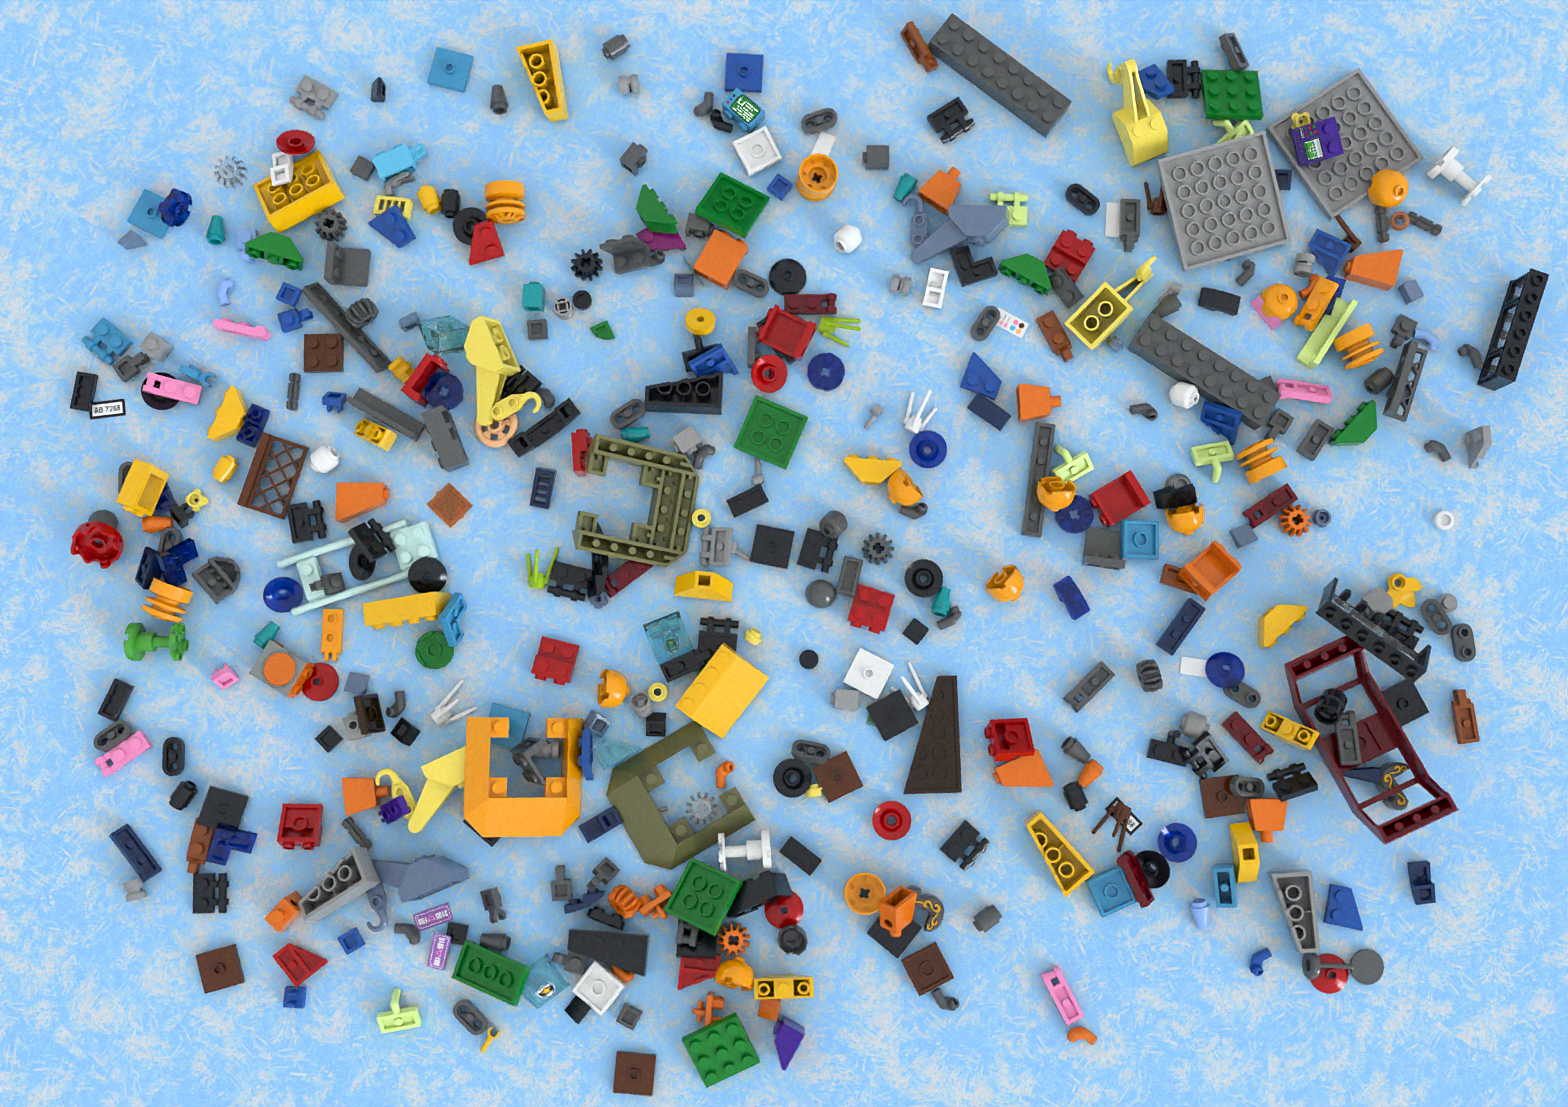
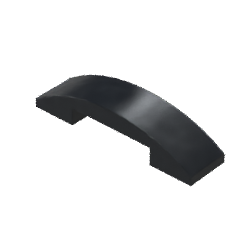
M568 398L555 407L552 413L525 432H520L507 443L519 458L552 438L581 413L571 399Z
M597 522L596 533L604 535ZM591 553L593 576L586 579L587 598L600 595L603 591L608 573V556Z

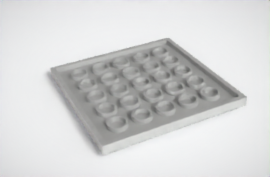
M1360 68L1354 70L1265 129L1329 220L1368 196V187L1371 188V179L1377 172L1383 169H1393L1403 173L1424 159ZM1308 112L1310 114V123L1335 116L1344 154L1299 167L1290 132L1293 125L1292 114Z
M1265 130L1156 160L1182 272L1291 242Z

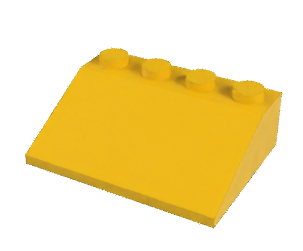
M320 150L293 163L292 182L274 187L272 186L271 176L253 185L267 219L278 234L345 198Z
M723 642L676 703L675 707L720 738H723L770 677Z

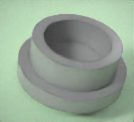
M1446 593L1438 598L1446 613L1453 612L1457 608V599L1454 595Z

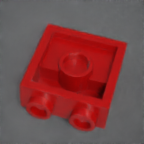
M1062 230L1044 263L1045 267L1052 272L1063 267L1075 283L1096 248L1092 247L1093 243L1091 241L1078 239L1074 231Z
M577 429L575 433H571L573 471L578 477L586 476V457H588L586 452L592 442V437H590L587 429Z
M858 584L847 621L851 622L850 625L853 627H869L868 631L880 634V631L884 632L895 595Z
M542 636L531 673L535 674L536 679L546 681V678L554 679L553 683L564 686L565 682L570 683L580 646Z
M1027 718L989 720L987 727L984 729L985 739L990 741L988 754L993 756L994 761H1013L1014 757L1034 756L1035 749Z
M283 803L277 835V842L286 850H293L295 846H302L304 850H314V847H320L323 829L321 821L324 806L322 804Z

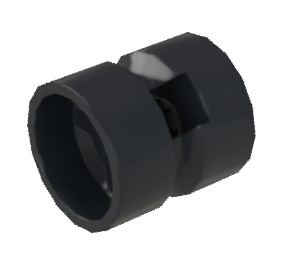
M1326 689L1314 710L1316 719L1325 725H1335L1338 723L1347 705L1346 695L1337 689Z

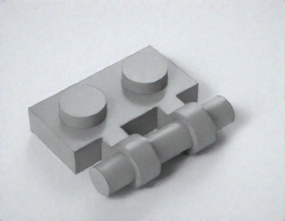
M304 75L295 90L301 96L299 98L291 96L289 102L294 104L295 108L305 110L310 116L323 120L325 113L321 111L322 108L330 110L339 94ZM311 100L315 102V104L311 106L307 104V101Z
M713 527L712 535L711 528H703V535H701L702 552L699 554V558H701L700 566H708V560L710 559V566L730 567L733 528Z

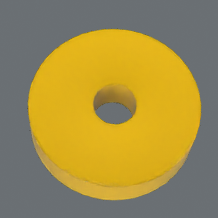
M695 308L686 314L685 326L692 334L707 335L715 328V315L708 309Z

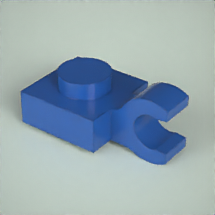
M296 308L277 314L282 332L284 333L302 328L301 322L313 319L312 311H309L308 308L302 309L299 312Z

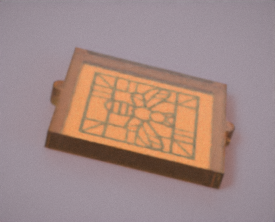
M448 483L440 492L437 491L436 496L427 504L450 528L460 518L463 519V515L473 506L451 483Z

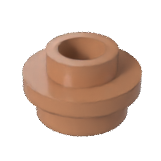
M1396 212L1390 219V225L1396 231L1405 230L1410 224V218L1405 212ZM1398 219H1403V224L1398 225L1396 223Z

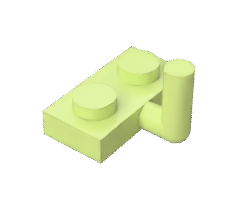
M1214 119L1212 123L1213 126L1224 127L1227 131L1216 144L1255 133L1248 120H1240L1234 126L1226 119Z
M1229 441L1191 447L1190 450L1195 466L1212 464L1214 470L1211 481L1213 483L1219 482L1222 470L1220 462L1231 461L1234 458Z
M1060 445L1055 446V452L1063 456L1065 462L1052 470L1054 477H1062L1061 481L1067 482L1068 479L1073 482L1094 469L1085 451L1072 458L1068 450Z
M395 988L392 993L390 1002L392 1010L377 1014L381 1033L421 1026V1018L417 1006L400 1009L398 1003L401 990L399 988Z

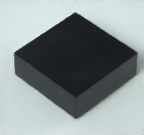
M328 725L315 740L327 753H330L343 738L331 725Z
M449 922L446 935L451 936L450 943L463 945L467 938L469 925Z

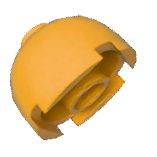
M1383 169L1377 172L1371 179V188L1368 187L1370 201L1374 205L1383 208L1399 205L1406 198L1409 190L1406 177L1393 169Z
M1277 283L1270 285L1260 294V298L1265 302L1262 304L1261 311L1266 317H1274L1276 315L1280 321H1285L1293 315L1297 308L1298 298L1296 292L1286 284Z
M901 468L896 470L887 482V489L890 493L887 496L894 504L898 502L902 506H911L921 500L924 495L920 488L912 482L913 479Z
M1054 476L1041 478V482H1037L1039 502L1050 511H1059V509L1068 507L1074 500L1076 493L1074 482L1069 479L1067 482L1061 481L1062 477Z
M1196 503L1164 511L1169 527L1175 532L1183 533V535L1193 534L1194 530L1199 529L1205 519L1202 503L1199 506H1196Z
M1008 565L1002 568L1004 571L999 575L996 572L985 586L989 595L999 602L1017 600L1021 596L1024 587V577L1015 565Z
M603 669L600 674V678H603L601 684H598L597 702L600 704V708H614L624 702L625 696H629L630 685H627L626 678L620 672L612 669Z
M734 957V960H726L720 964L714 981L730 989L741 988V991L750 992L753 989L755 976L753 969L745 963L744 958Z

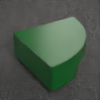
M607 320L590 328L592 333L600 339H615Z

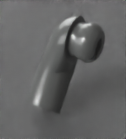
M704 93V102L693 110L695 116L703 117L713 110L714 93Z
M657 251V253L651 255L652 266L660 265L665 260V254L662 251Z
M1246 259L1242 263V267L1246 270L1236 279V282L1241 286L1254 275L1256 265L1250 259Z
M1463 344L1462 347L1458 348L1460 356L1467 355L1471 358L1474 368L1483 366L1478 349L1469 344Z
M539 387L535 393L542 398L546 408H552L555 397L549 389Z
M706 444L698 449L695 453L693 468L702 469L704 458L713 456L716 451L715 447Z
M920 502L913 508L901 506L899 514L911 519H917L927 513L928 507L924 502Z
M958 606L950 608L951 616L937 621L940 630L954 625L962 616Z
M395 923L394 933L405 934L412 945L420 942L421 935L415 925Z
M940 988L931 992L941 1009L954 1011L959 1008V1000L957 998L945 997Z

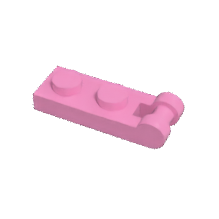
M223 317L221 320H213L212 326L219 331L267 341L271 337L270 331L261 325L253 328L251 324L245 322L236 324L233 323V320Z
M151 372L146 373L145 378H147L146 385H143L142 391L198 405L202 386ZM155 381L161 382L159 389L154 387Z
M1278 379L1275 383L1277 392L1281 394L1280 399L1290 397L1330 404L1332 400L1329 386L1289 379Z
M139 730L115 748L97 758L94 763L97 767L100 766L102 769L101 773L106 778L152 747V744L144 732ZM110 759L114 763L111 767L107 763Z
M1057 965L1052 968V971L1044 972L1040 976L1065 1024L1068 1026L1085 1016ZM1057 977L1059 983L1053 985L1050 980Z

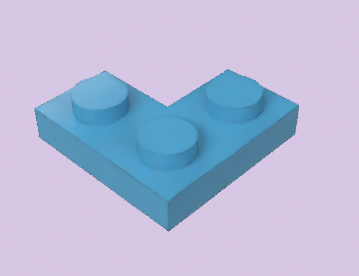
M454 593L438 617L449 647H457L464 636L459 619L467 606L462 593Z

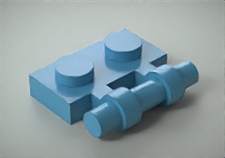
M104 317L90 331L95 337L90 339L88 336H84L81 340L89 351L96 353L98 358L109 366L115 363V360L111 357L114 353L121 357L133 344L129 338ZM102 342L108 346L106 350L99 347Z

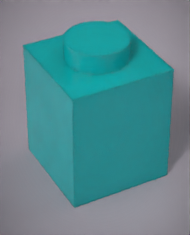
M539 282L523 284L522 307L524 310L544 312L545 288Z

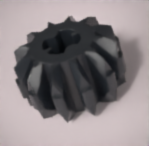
M581 249L582 254L575 253L574 255L577 259H571L573 264L571 270L575 272L577 278L581 276L582 281H585L587 277L592 281V276L599 277L597 271L603 270L601 266L603 261L598 258L599 254L597 252L593 254L592 249H589L587 253H585L584 249Z

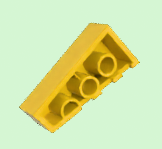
M1040 809L1025 821L1030 834L1066 898L1095 872L1093 867Z

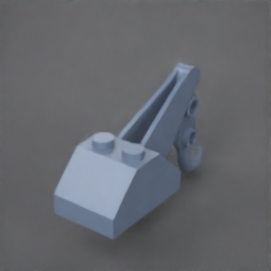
M909 194L902 202L903 207L906 206L907 201L910 199L917 202V208L911 218L910 243L914 247L911 259L915 264H921L968 241L973 243L974 246H984V243H990L1009 225L1010 213L1007 205H949L948 217L950 219L928 237V217L921 196Z
M435 854L418 857L415 859V863L371 859L380 883L366 891L370 906L380 917V924L374 927L370 922H367V926L373 932H380L387 926L388 900L382 882L399 889L398 894L401 903L417 901L470 879L467 868L444 856L436 857Z

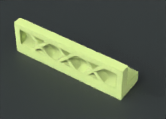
M1336 296L1295 360L1309 369L1316 367L1358 302L1353 299L1347 303Z

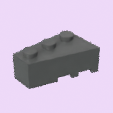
M441 405L421 413L425 422V428L431 436L433 449L435 452L437 451L440 457L438 462L441 469L452 472L470 465L451 412Z

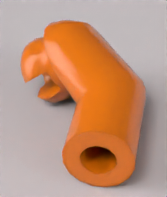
M1312 274L1309 277V287L1299 291V296L1302 300L1310 296L1320 278L1318 274Z
M725 761L716 769V788L726 787L725 777L735 769L733 762Z
M611 965L612 972L624 983H629V981L633 980L634 974L632 972Z
M1084 1026L1072 1028L1067 1033V1039L1070 1042L1085 1039L1093 1045L1098 1038Z

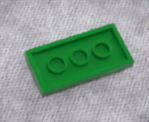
M465 940L452 978L507 1004L518 1006L531 967L471 940Z

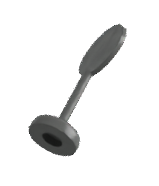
M1363 949L1355 953L1350 964L1320 963L1316 953H1304L1302 958V969L1307 979H1316L1321 968L1350 969L1356 981L1361 984L1370 985L1377 982L1384 971L1381 956L1370 949Z

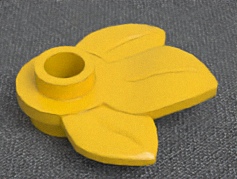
M1399 573L1392 574L1388 578L1387 585L1389 589L1387 593L1393 598L1392 609H1395L1399 604L1411 608L1415 607L1416 598L1414 592L1423 588L1416 578H1406ZM1395 580L1399 581L1398 587L1394 584Z

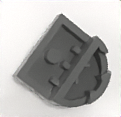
M215 556L209 558L206 564L192 573V577L215 604H218L238 588L240 568L229 557Z

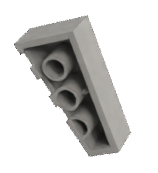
M352 846L349 853L336 863L337 866L331 872H327L323 876V880L318 885H315L298 902L304 921L319 922L380 883L367 848Z
M1307 869L1268 872L1296 951L1299 953L1320 952L1312 871Z

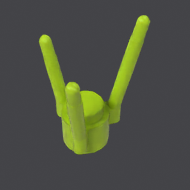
M821 317L818 331L823 332L822 336L828 337L846 347L850 345L830 334V332L834 333L835 327L861 331L860 327L836 323H860V319Z
M559 547L555 548L545 577H543L544 573H538L539 550H535L534 572L531 569L530 554H526L527 582L530 588L544 589V585L549 583V577L557 558Z

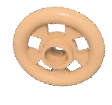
M515 413L508 416L506 420L493 419L492 424L487 426L488 431L483 432L482 426L477 423V416L474 423L477 438L484 445L494 448L508 444L507 442L515 436L518 428V420ZM499 422V427L495 429V424ZM506 425L510 426L507 434L503 433ZM491 435H498V440H491Z

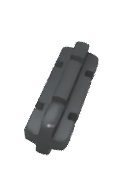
M1377 206L1375 207V215H1377L1375 217L1377 233L1379 232L1377 238L1378 242L1385 243L1390 240L1389 233H1387L1389 231L1388 219L1385 216L1387 209Z
M1412 211L1408 213L1410 224L1414 223V226L1426 232L1430 231V234L1435 236L1441 233L1443 228L1441 225L1433 224V221L1421 215L1418 217V214Z
M298 373L289 374L290 383H288L287 393L289 400L286 402L288 410L298 409L297 400H299L300 390L298 383L301 380V375Z
M351 817L344 819L342 826L349 830L348 833L357 844H360L359 847H365L367 850L370 849L373 845L372 842L365 838L366 835L357 824H354L355 821Z

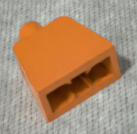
M951 167L947 174L942 170L937 171L919 190L918 195L921 196L924 202L948 216L949 205H953L961 187V183L957 181L961 174L960 171L954 167Z
M1018 384L1016 387L1018 423L1048 417L1051 414V407H1061V396H1050L1049 387Z
M342 778L346 815L380 806V798L390 796V786H377L375 778Z
M1245 798L1250 826L1254 831H1261V842L1271 843L1273 842V831H1283L1287 800L1281 802L1279 798Z
M901 885L879 902L880 925L889 930V934L892 937H900L902 929L911 923L917 892Z
M297 891L289 894L264 919L277 932H284L300 916L301 911L298 902L303 897Z

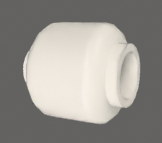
M844 225L834 235V246L842 253H851L861 243L860 230L856 226Z
M1178 382L1171 387L1169 398L1175 406L1189 409L1199 401V393L1195 385Z
M322 445L310 455V465L314 471L326 474L339 464V453L332 446Z

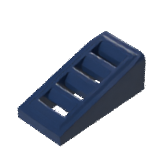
M542 467L536 468L530 506L549 509L557 470ZM540 475H549L550 479L542 478ZM539 482L549 483L548 486L538 484ZM537 489L547 491V494L538 493ZM536 497L545 498L546 502L535 499Z
M1378 767L1353 768L1342 773V775L1378 784L1382 769Z

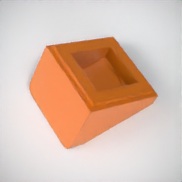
M761 999L758 1016L777 1021L781 999Z

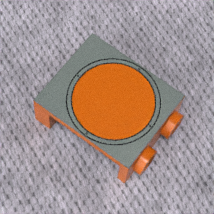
M269 640L249 674L284 696L295 698L302 691V685L305 680L311 676L314 664L306 662L289 652L279 642Z

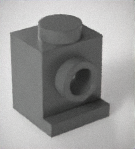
M632 142L619 159L621 166L637 176L638 167L641 168L647 160L646 153L648 150L643 145H637Z
M689 213L685 229L686 236L690 237V234H693V236L698 238L709 237L714 231L715 224L697 214Z

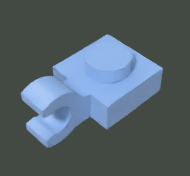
M256 229L237 230V248L241 251V259L245 260V263H253V258L245 254V244L247 241L258 237Z

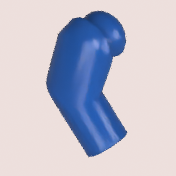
M1267 947L1251 957L1249 969L1255 976L1263 974V961L1272 957Z

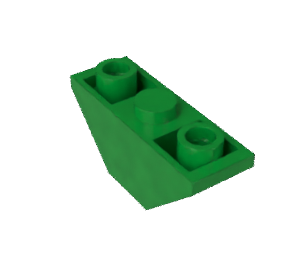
M646 184L642 185L636 206L641 221L650 232L678 233L676 228L677 221L673 214L669 215L667 213L666 205L663 201L659 202L657 200L658 196L653 188L649 189Z
M269 232L247 241L245 244V254L254 259H264L271 264H280L291 270H303L304 259L290 237Z
M1028 253L1002 260L998 267L1004 276L1014 277L1018 283L1034 288L1033 290L1040 295H1048L1052 288L1045 263Z
M1373 399L1367 403L1365 401L1356 408L1358 412L1354 416L1350 415L1344 421L1345 426L1341 430L1337 429L1331 435L1333 439L1328 443L1330 446H1358L1364 443L1376 431V402Z

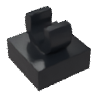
M176 503L170 507V515L181 529L188 525V519L194 517V511L190 513L184 512L188 508L187 503L182 504L180 507Z

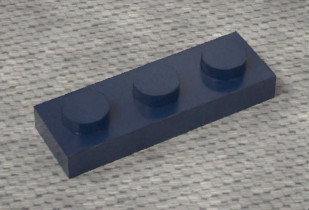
M1188 598L1156 645L1173 656L1206 609L1192 598Z
M128 823L109 835L143 882L148 881L163 870Z

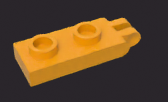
M323 609L321 653H325V661H330L331 653L332 661H338V654H342L343 609Z

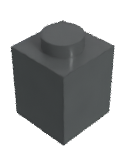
M889 145L866 146V152H862V163H866V170H888Z

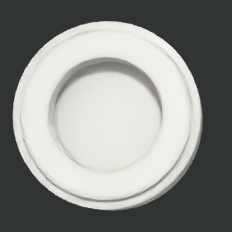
M1448 511L1438 512L1433 517V525L1438 530L1450 529L1454 525V516Z

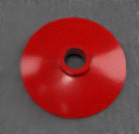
M290 130L277 137L276 145L280 151L286 154L300 155L313 149L315 139L306 131Z
M763 355L755 361L751 368L752 382L762 392H776L783 387L787 380V367L779 357ZM766 370L770 373L768 377L764 375Z
M314 663L311 676L302 685V692L311 700L324 701L331 698L337 691L339 677L332 666L326 663ZM316 678L320 679L319 685H315L314 683Z
M884 802L873 813V828L880 837L886 840H898L909 831L911 815L908 809L899 802ZM891 816L895 818L893 824L888 823V818Z
M793 891L792 897L787 898L783 896L776 899L774 904H765L766 918L776 928L782 929L786 925H797L803 916L802 900ZM781 907H787L788 912L785 914L781 913Z
M1326 953L1318 956L1320 963L1345 964L1340 957L1334 954ZM1321 968L1319 976L1316 979H1310V981L1317 990L1332 994L1344 988L1348 981L1349 972L1348 969ZM1333 971L1334 976L1329 978V972Z

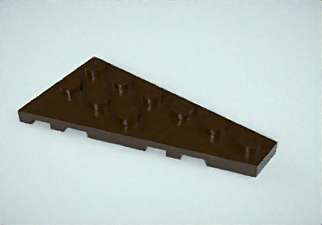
M957 675L936 677L903 794L962 792Z

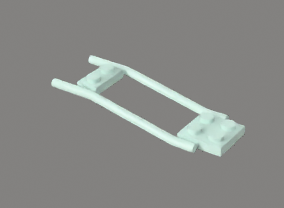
M407 519L383 527L382 530L385 534L390 533L393 545L396 547L397 559L403 572L329 596L325 595L324 590L311 592L309 584L321 580L322 576L318 560L315 556L355 544L351 537L278 561L277 566L279 569L297 563L307 601H309L307 604L291 609L292 614L296 616L326 604L407 579L410 566L416 560L423 557L439 558L428 522L424 521L409 527Z

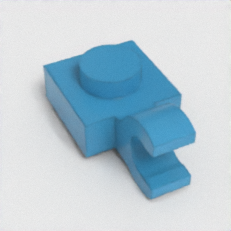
M181 364L178 370L182 374L210 388L213 385L209 384L207 379L209 377L217 378L211 372L199 373L201 369L191 364L189 367Z

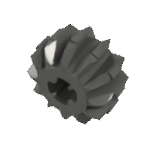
M331 209L330 213L324 210V216L317 215L320 221L314 222L317 226L315 231L317 234H320L322 240L332 241L334 238L335 241L339 242V236L345 237L343 231L348 230V227L345 225L347 220L343 218L340 212L336 213L335 210Z
M361 298L359 301L351 304L346 309L344 315L349 324L358 329L373 322L379 311L369 298Z
M879 532L876 533V539L870 534L868 536L870 541H863L868 546L861 549L862 551H868L863 557L867 558L870 556V564L874 559H876V565H880V559L886 564V557L892 558L893 556L887 552L894 551V547H888L893 541L888 540L885 542L886 534L883 535L882 539H880ZM876 544H878L880 548H883V551L881 550L880 554H877L876 550H873V547L875 548Z
M1151 659L1137 663V676L1143 691L1154 692L1161 689L1163 681L1156 661Z

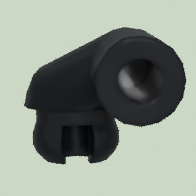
M712 110L710 120L716 130L731 133L733 124L723 121L720 110Z

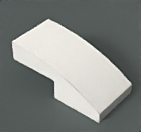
M282 151L272 154L273 167L270 168L272 186L275 187L292 182L293 155Z
M930 268L923 305L941 309L949 271Z

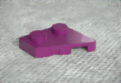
M647 228L636 233L638 239L650 245V252L686 249L679 233L650 232Z

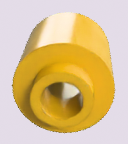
M429 185L421 186L417 196L424 211H427L429 215L439 212L441 210V201L435 188Z
M229 454L226 457L222 455L213 468L211 476L222 483H226L227 480L230 481L239 466L236 463L237 459Z

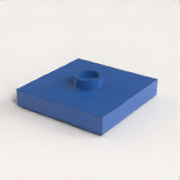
M726 53L724 90L734 91L738 88L742 92L762 93L764 55Z

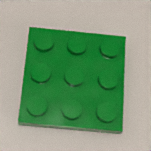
M1201 71L1200 78L1205 119L1262 120L1263 109L1258 71Z
M720 172L696 207L695 214L745 239L769 203L770 197Z
M756 395L733 448L786 470L808 417Z
M691 857L664 911L716 936L743 882Z
M736 1012L682 1037V1042L706 1088L760 1063V1059Z

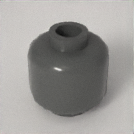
M835 510L828 512L819 523L822 534L830 539L839 537L848 526L844 514Z

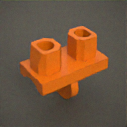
M660 884L653 889L657 895L656 899L651 901L648 894L639 898L641 902V908L639 909L641 915L647 917L652 914L654 919L659 916L664 920L668 918L664 908L672 892L663 884Z
M708 992L706 1008H703L704 1001H698V1007L692 1008L691 1013L697 1014L696 1021L702 1022L703 1015H705V1027L722 1019V1016H712V1009L723 1010L724 998L714 996V992Z

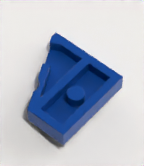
M973 352L959 387L974 393L979 392L983 396L995 400L1002 381Z
M583 729L582 737H579V748H582V754L578 755V764L582 766L586 781L594 780L592 772L593 737L590 729Z

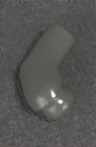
M1148 403L1130 405L1131 415L1141 413L1150 421H1154L1158 417L1156 409Z
M1430 440L1429 443L1424 444L1426 452H1437L1442 462L1451 459L1443 443Z
M404 691L394 692L395 703L386 709L388 717L396 718L404 711L406 707Z

